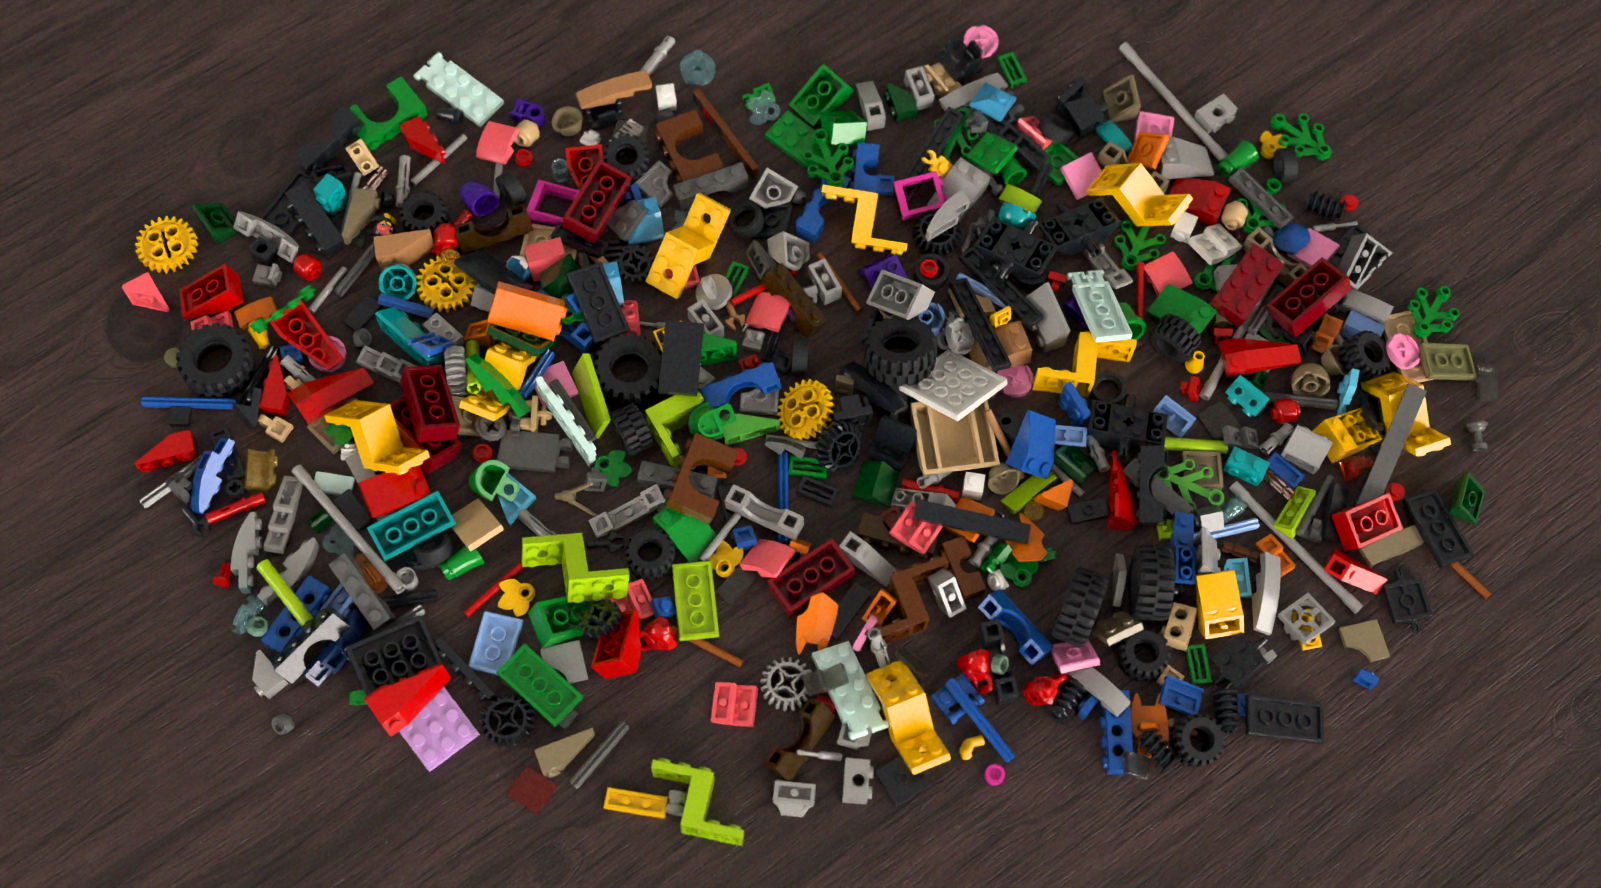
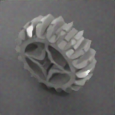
M462 346L448 347L444 353L448 387L451 396L463 397L469 394L467 391L465 350Z
M782 657L780 658V664L774 660V667L767 665L769 672L763 671L762 676L765 678L760 680V683L764 685L761 687V692H766L763 695L764 699L770 698L768 701L769 705L776 702L775 709H779L780 705H782L783 711L787 710V706H790L791 711H794L795 704L802 708V702L807 703L808 701L806 696L812 697L813 692L810 690L814 689L815 685L811 683L814 681V677L809 676L811 669L805 670V663L799 666V659L792 663V657L788 658V662H785ZM785 670L794 671L796 674L789 675ZM778 673L780 682L772 689L771 680ZM784 680L788 681V683L789 681L791 682V688L787 687V685L786 687L784 686ZM800 680H803L804 688L797 695L795 686L799 684ZM781 693H786L790 696V698H783L778 695Z

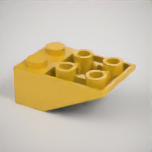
M1362 408L1326 419L1312 431L1317 435L1327 437L1328 440L1333 442L1327 453L1332 463L1345 459L1382 440L1378 430L1366 427Z
M1235 570L1196 575L1198 630L1204 638L1210 639L1244 633L1243 610Z

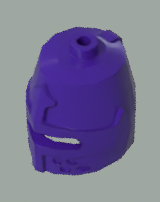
M477 181L465 183L459 192L465 205L477 216H485L492 213L501 203L498 196L488 186Z

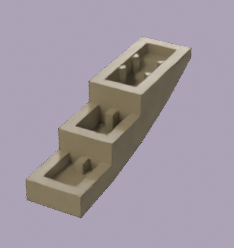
M1413 525L1361 548L1359 551L1368 566L1371 567L1396 555L1399 556L1425 542L1416 526Z

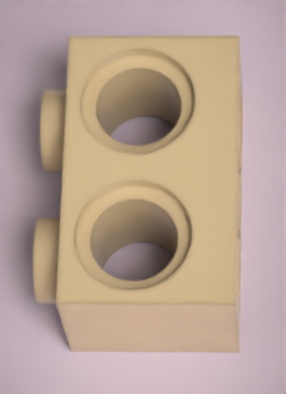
M1173 603L1169 617L1166 619L1168 620L1167 626L1163 625L1161 630L1163 634L1161 637L1168 640L1166 646L1170 645L1172 648L1187 651L1197 617V608ZM1177 616H1184L1185 619H1178V618H1176V617H1177ZM1178 633L1180 636L1174 637L1171 634Z

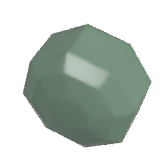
M252 617L248 621L247 630L252 636H263L267 632L268 623L264 618Z
M996 654L991 661V670L995 674L1003 675L1009 666L1008 658L1005 655Z

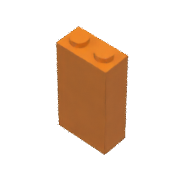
M498 281L487 322L554 341L555 335L560 334L562 325L559 323L561 318H565L567 308L564 307L565 300Z

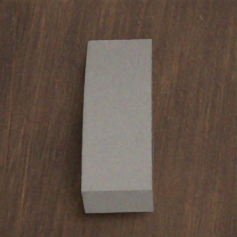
M962 190L951 196L936 212L927 229L925 238L927 242L956 225L959 214L968 210L970 200Z

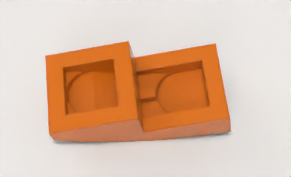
M270 296L252 302L236 310L234 313L240 328L246 329L250 322L261 317L266 321L278 309L273 297Z
M1326 314L1319 330L1315 334L1316 342L1311 349L1323 354L1329 346L1334 344L1345 321Z
M1269 534L1255 544L1260 554L1268 552L1280 557L1281 577L1295 569L1296 564L1283 552L1284 547L1272 534Z

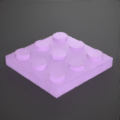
M444 687L406 727L399 731L429 772L480 735Z

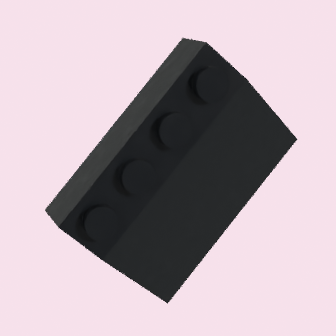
M421 615L347 646L343 650L365 696H368L385 684L390 686L399 682L401 678L406 677L408 679L416 676L419 671L440 663L443 665Z

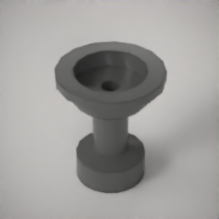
M1477 421L1464 425L1469 432L1474 433L1475 443L1471 445L1472 451L1478 452L1488 449L1487 443L1483 442L1481 434L1486 429L1488 422Z

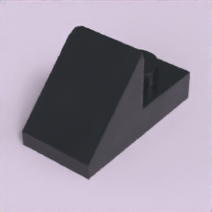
M252 388L246 393L245 403L248 406L240 404L232 406L249 429L257 426L261 396L260 388Z

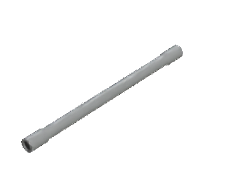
M1127 42L1123 43L1119 47L1121 53L1133 63L1221 163L1228 154L1209 136L1138 57L1132 47Z
M1273 282L1239 328L1237 327L1231 339L1243 338ZM1222 357L1199 394L1202 399L1209 400L1217 387V383L1225 370Z
M302 465L295 466L292 469L295 477L301 484L305 485L380 572L396 594L403 592L406 585L390 570L312 480V477Z
M1238 481L1230 486L1229 489L1316 573L1354 614L1363 607L1336 579L1324 571V568L1295 539L1289 538L1273 527L1276 520Z

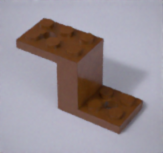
M935 556L929 559V562L923 564L918 562L909 569H898L892 572L888 589L891 596L898 600L896 609L900 618L892 621L890 625L885 627L884 625L874 627L880 630L882 639L886 644L927 630L930 618L916 585L929 581L927 577L943 568L947 570L949 562L946 556Z

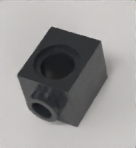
M260 236L250 244L248 249L252 259L264 266L272 267L273 263L280 257L277 255L278 246Z

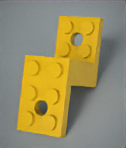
M1141 163L1106 165L1086 190L1089 196L1113 195L1136 226H1171L1178 221V217L1189 207L1190 202L1193 200L1190 194L1165 195Z
M829 185L822 186V194L825 195L826 199L837 200V197L844 198V202L855 203V200H858L851 241L855 248L866 250V247H872L873 251L884 253V249L891 250V254L901 256L903 252L906 253L907 243L872 238L878 193Z
M697 193L684 225L666 232L645 282L675 299L680 298L693 266L710 259L731 209L702 193ZM705 213H708L711 217L709 223L703 219ZM667 269L672 270V278H668L666 276Z
M1090 331L1080 332L1074 347L1072 372L1069 370H1052L1049 367L1038 368L1032 390L1061 394L1064 384L1071 381L1079 395L1088 398L1095 381L1097 358L1130 362L1137 340L1127 339L1095 343Z
M501 341L487 350L485 361L497 369L519 392L527 366L541 358L542 353L538 356H530L526 351L513 348L508 343ZM482 386L480 392L462 399L459 408L491 421H496L508 413L510 409L512 410L509 402L502 405L492 389L485 392Z
M1395 371L1377 376L1369 381L1360 382L1362 390L1380 398L1386 433L1407 384L1410 383L1424 389L1422 384ZM1425 397L1403 446L1405 451L1418 457L1426 455L1427 452L1439 451L1445 446L1451 445L1450 437L1429 427Z
M353 400L324 415L327 423L351 427L363 467L366 469L401 475L407 473L409 468L423 464V461L430 457L428 450L403 447L390 404Z
M903 659L867 673L866 678L882 703L884 715L889 725L890 738L912 774L915 775L951 760L950 753L934 731L925 692Z

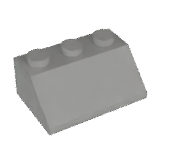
M881 270L866 304L910 320L928 308L935 292L923 284Z
M1049 282L1026 296L1044 316V319L1031 327V330L1035 331L1037 336V344L1039 347H1042L1044 353L1064 347L1070 332Z

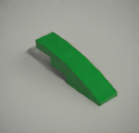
M473 354L465 359L485 392L492 389L502 405L509 402L518 418L531 411L520 393L491 364L477 354Z

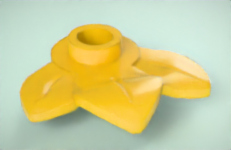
M1269 131L1263 132L1260 137V141L1263 144L1261 146L1263 157L1272 159L1276 149L1286 148L1278 143L1281 134L1273 136Z
M722 541L717 547L716 553H713L707 561H711L712 569H715L720 577L727 578L734 573L735 566L741 563L744 550L737 547L732 549L727 542ZM725 566H729L726 571H723Z
M508 579L499 583L500 588L505 594L500 598L498 607L504 610L513 609L516 617L524 615L529 609V602L535 597L534 587L529 583L521 584L515 579ZM528 590L529 595L526 597L522 596V591Z

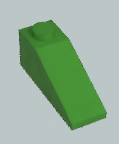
M736 413V420L722 427L724 430V437L722 439L724 445L728 446L780 431V422L777 419ZM725 414L720 419L726 421L729 419L730 414Z

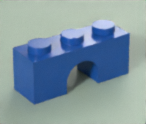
M858 143L857 149L853 150V160H856V165H853L851 170V176L855 177L854 181H850V189L875 193L877 176L867 175L864 171L867 169H877L878 144Z

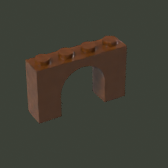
M696 109L656 124L655 138L657 142L662 144L663 155L665 157L668 156L670 160L668 164L670 169L676 173L677 184L724 168L717 153L698 160H688L680 156L676 151L682 141L703 133V123Z
M695 433L692 439L689 438L686 443L685 449H687L686 455L682 454L678 465L681 468L679 472H675L671 482L674 483V486L667 491L665 499L668 501L665 507L709 525L720 501L697 492L689 481V470L698 465H706L729 474L739 451Z

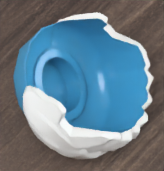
M519 255L511 256L507 261L506 267L526 281L530 276L527 259Z

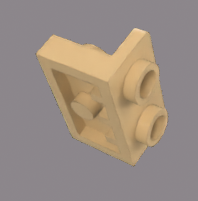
M939 62L932 67L928 64L924 66L927 79L938 96L944 97L962 87L958 81L955 82Z

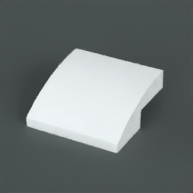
M1220 224L1206 227L1204 233L1192 236L1188 240V244L1210 266L1225 260L1242 248V245Z

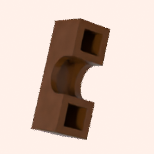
M962 536L942 543L939 555L940 557H947L949 562L947 571L955 577L963 600L967 601L984 595L986 587L979 571L966 573L960 567V563L969 560L971 556V551L965 537Z

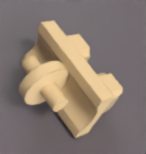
M361 138L345 147L363 176L379 167V164Z
M532 396V400H525L531 409L528 412L531 413V418L521 417L520 427L521 430L538 433L539 420H541V425H546V420L552 419V413L547 411V406H541V411H539L540 402L538 401V396Z

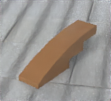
M647 70L594 84L576 92V97L581 109L614 104L616 99L633 96L635 91L651 89L652 82Z

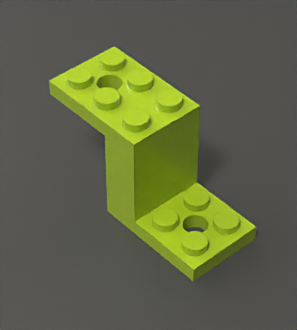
M699 391L697 392V397L674 395L645 410L647 426L671 467L681 468L678 465L681 458V450L677 443L673 444L671 433L687 425L689 415L693 409L703 404L704 399Z
M582 533L522 538V567L562 564L568 603L627 597L629 569L588 572Z
M664 758L653 760L651 767L653 777L690 784L680 825L683 834L742 846L744 830H741L740 826L728 824V827L722 826L720 822L715 820L705 822L715 782L714 772H711V769L706 767H699V769L690 768L691 765L682 762L676 765Z

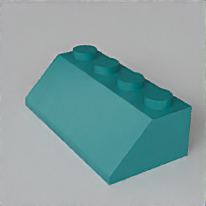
M392 307L375 313L380 329L421 366H445L444 353H438L429 357L422 355V352L414 349L415 346H408L409 338L424 335L425 333L422 332V328L418 323H412L409 320V316L403 310L399 311Z
M436 491L367 527L384 561H387L456 525V522L440 493Z

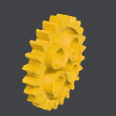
M166 216L164 221L158 217L157 223L151 220L152 225L148 226L145 224L146 231L140 230L139 232L142 236L136 237L138 243H135L137 248L135 251L139 260L145 267H149L151 271L156 268L158 273L162 269L166 274L169 269L175 272V267L177 266L183 269V263L189 264L188 258L194 259L191 253H197L195 247L198 246L196 241L198 238L193 228L190 227L188 222L184 223L183 219L177 221L175 216L171 220ZM163 231L167 239V245L171 253V258H169V254L166 250V243L162 236Z
M444 254L443 259L437 256V261L430 259L431 264L424 263L425 270L419 269L421 275H416L418 281L416 286L418 289L416 290L418 295H420V300L424 301L426 306L430 305L433 309L437 306L439 312L443 308L446 309V312H449L450 307L456 311L457 305L463 308L462 302L469 303L468 297H473L472 291H474L477 284L474 279L454 265V255L450 259L447 258L446 254ZM445 270H450L448 273H442ZM458 281H463L461 284H456ZM433 282L437 283L434 286H430V284ZM450 293L449 296L443 297L444 294Z
M803 379L801 384L795 382V388L790 386L789 393L784 392L786 398H781L780 401L783 404L777 406L781 412L776 414L780 417V428L784 430V433L793 439L797 438L801 441L803 438L809 440L810 435L815 438L817 431L821 433L822 426L826 428L827 424L825 422L832 420L828 417L829 414H834L830 408L835 406L831 402L834 397L830 395L831 391L824 384L817 380L814 382L809 379L807 382Z

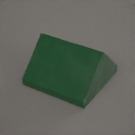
M223 203L192 205L198 220L217 246L239 233V231L233 228L235 220Z
M571 254L566 255L540 273L541 289L552 297L561 299L566 292L573 293L566 274L578 270L579 267Z
M1065 445L1054 453L1053 463L1079 487L1098 469L1097 465L1075 446Z
M884 461L863 462L852 498L889 508L899 472Z
M1465 472L1456 481L1448 510L1452 517L1477 524L1485 490L1469 472Z

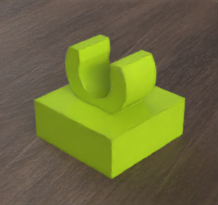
M1167 519V526H1157L1159 541L1170 540L1173 530V519Z

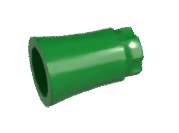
M1242 140L1218 164V170L1225 178H1230L1240 168H1245L1257 161L1259 154L1250 142Z
M1013 156L999 171L1006 186L1007 184L1012 186L1019 184L1027 175V171Z
M464 545L453 555L449 556L446 561L440 563L439 566L447 579L451 580L455 576L457 578L463 573L485 564V561L477 548L470 551Z

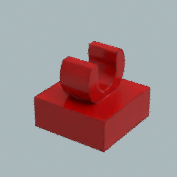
M1049 272L1047 281L1052 282V291L1057 292L1060 284H1066L1067 275Z
M1210 326V334L1214 335L1213 343L1218 344L1220 337L1228 340L1227 336H1233V329L1230 327Z
M754 354L739 360L738 364L743 371L757 368L760 362L757 355Z
M1191 376L1190 383L1182 381L1180 385L1181 394L1188 395L1191 402H1198L1201 390L1200 379L1196 376Z

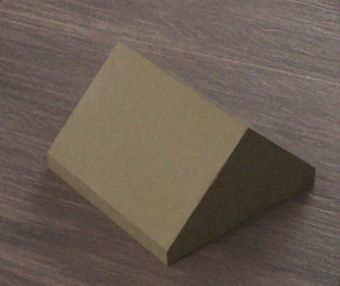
M1131 74L1103 90L1111 122L1134 120L1137 118L1141 105L1134 76Z

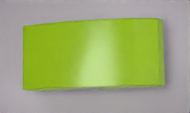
M1007 184L999 197L1001 203H1010L1022 207L1026 214L1028 210L1035 214L1042 203L1034 195Z

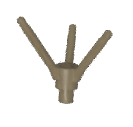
M592 482L555 493V500L568 501V503L575 505L594 517L598 515L576 502V492L592 486Z

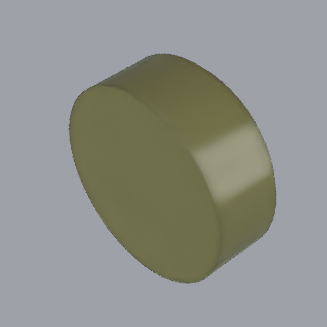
M170 348L164 354V360L170 367H177L176 353L180 352L178 348Z

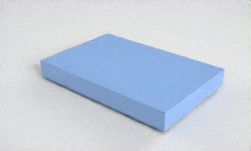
M484 611L468 664L470 669L498 676L496 672L515 653L524 621Z

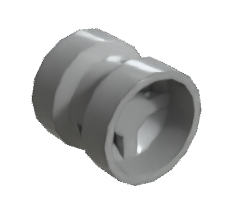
M408 567L399 569L396 575L406 585L404 591L412 592L419 584L414 570Z
M670 790L668 796L670 801L666 805L665 812L683 816L688 794Z

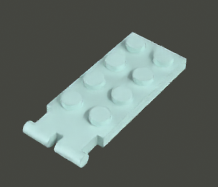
M437 52L427 62L430 67L424 65L413 75L414 78L418 81L422 79L426 82L429 90L453 108L463 110L465 117L481 127L504 104L503 99L451 60L446 62L442 59L443 55Z
M1083 271L1067 273V280H1071L1073 283V294L1095 343L1131 339L1132 331L1109 281H1104L1103 279L1104 271H1087L1086 275Z
M537 377L538 395L547 405V408L568 438L572 439L573 445L587 465L591 467L596 461V447L591 440H586L583 428L574 423L573 420L575 418L569 409L565 410L561 397L558 394L555 395L550 390L543 377Z
M849 641L812 653L811 657L842 723H847L851 731L848 732L850 740L868 735L867 728L870 729L871 733L889 727L887 720H882L879 714L881 707Z

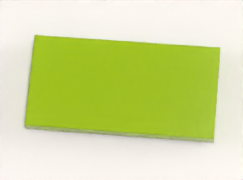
M586 353L582 354L572 374L588 425L595 433L597 439L600 438L611 419L590 354Z
M711 561L672 564L679 641L719 637Z

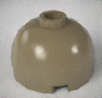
M1306 363L1294 371L1291 387L1294 395L1322 397L1330 389V378L1327 371L1319 364Z

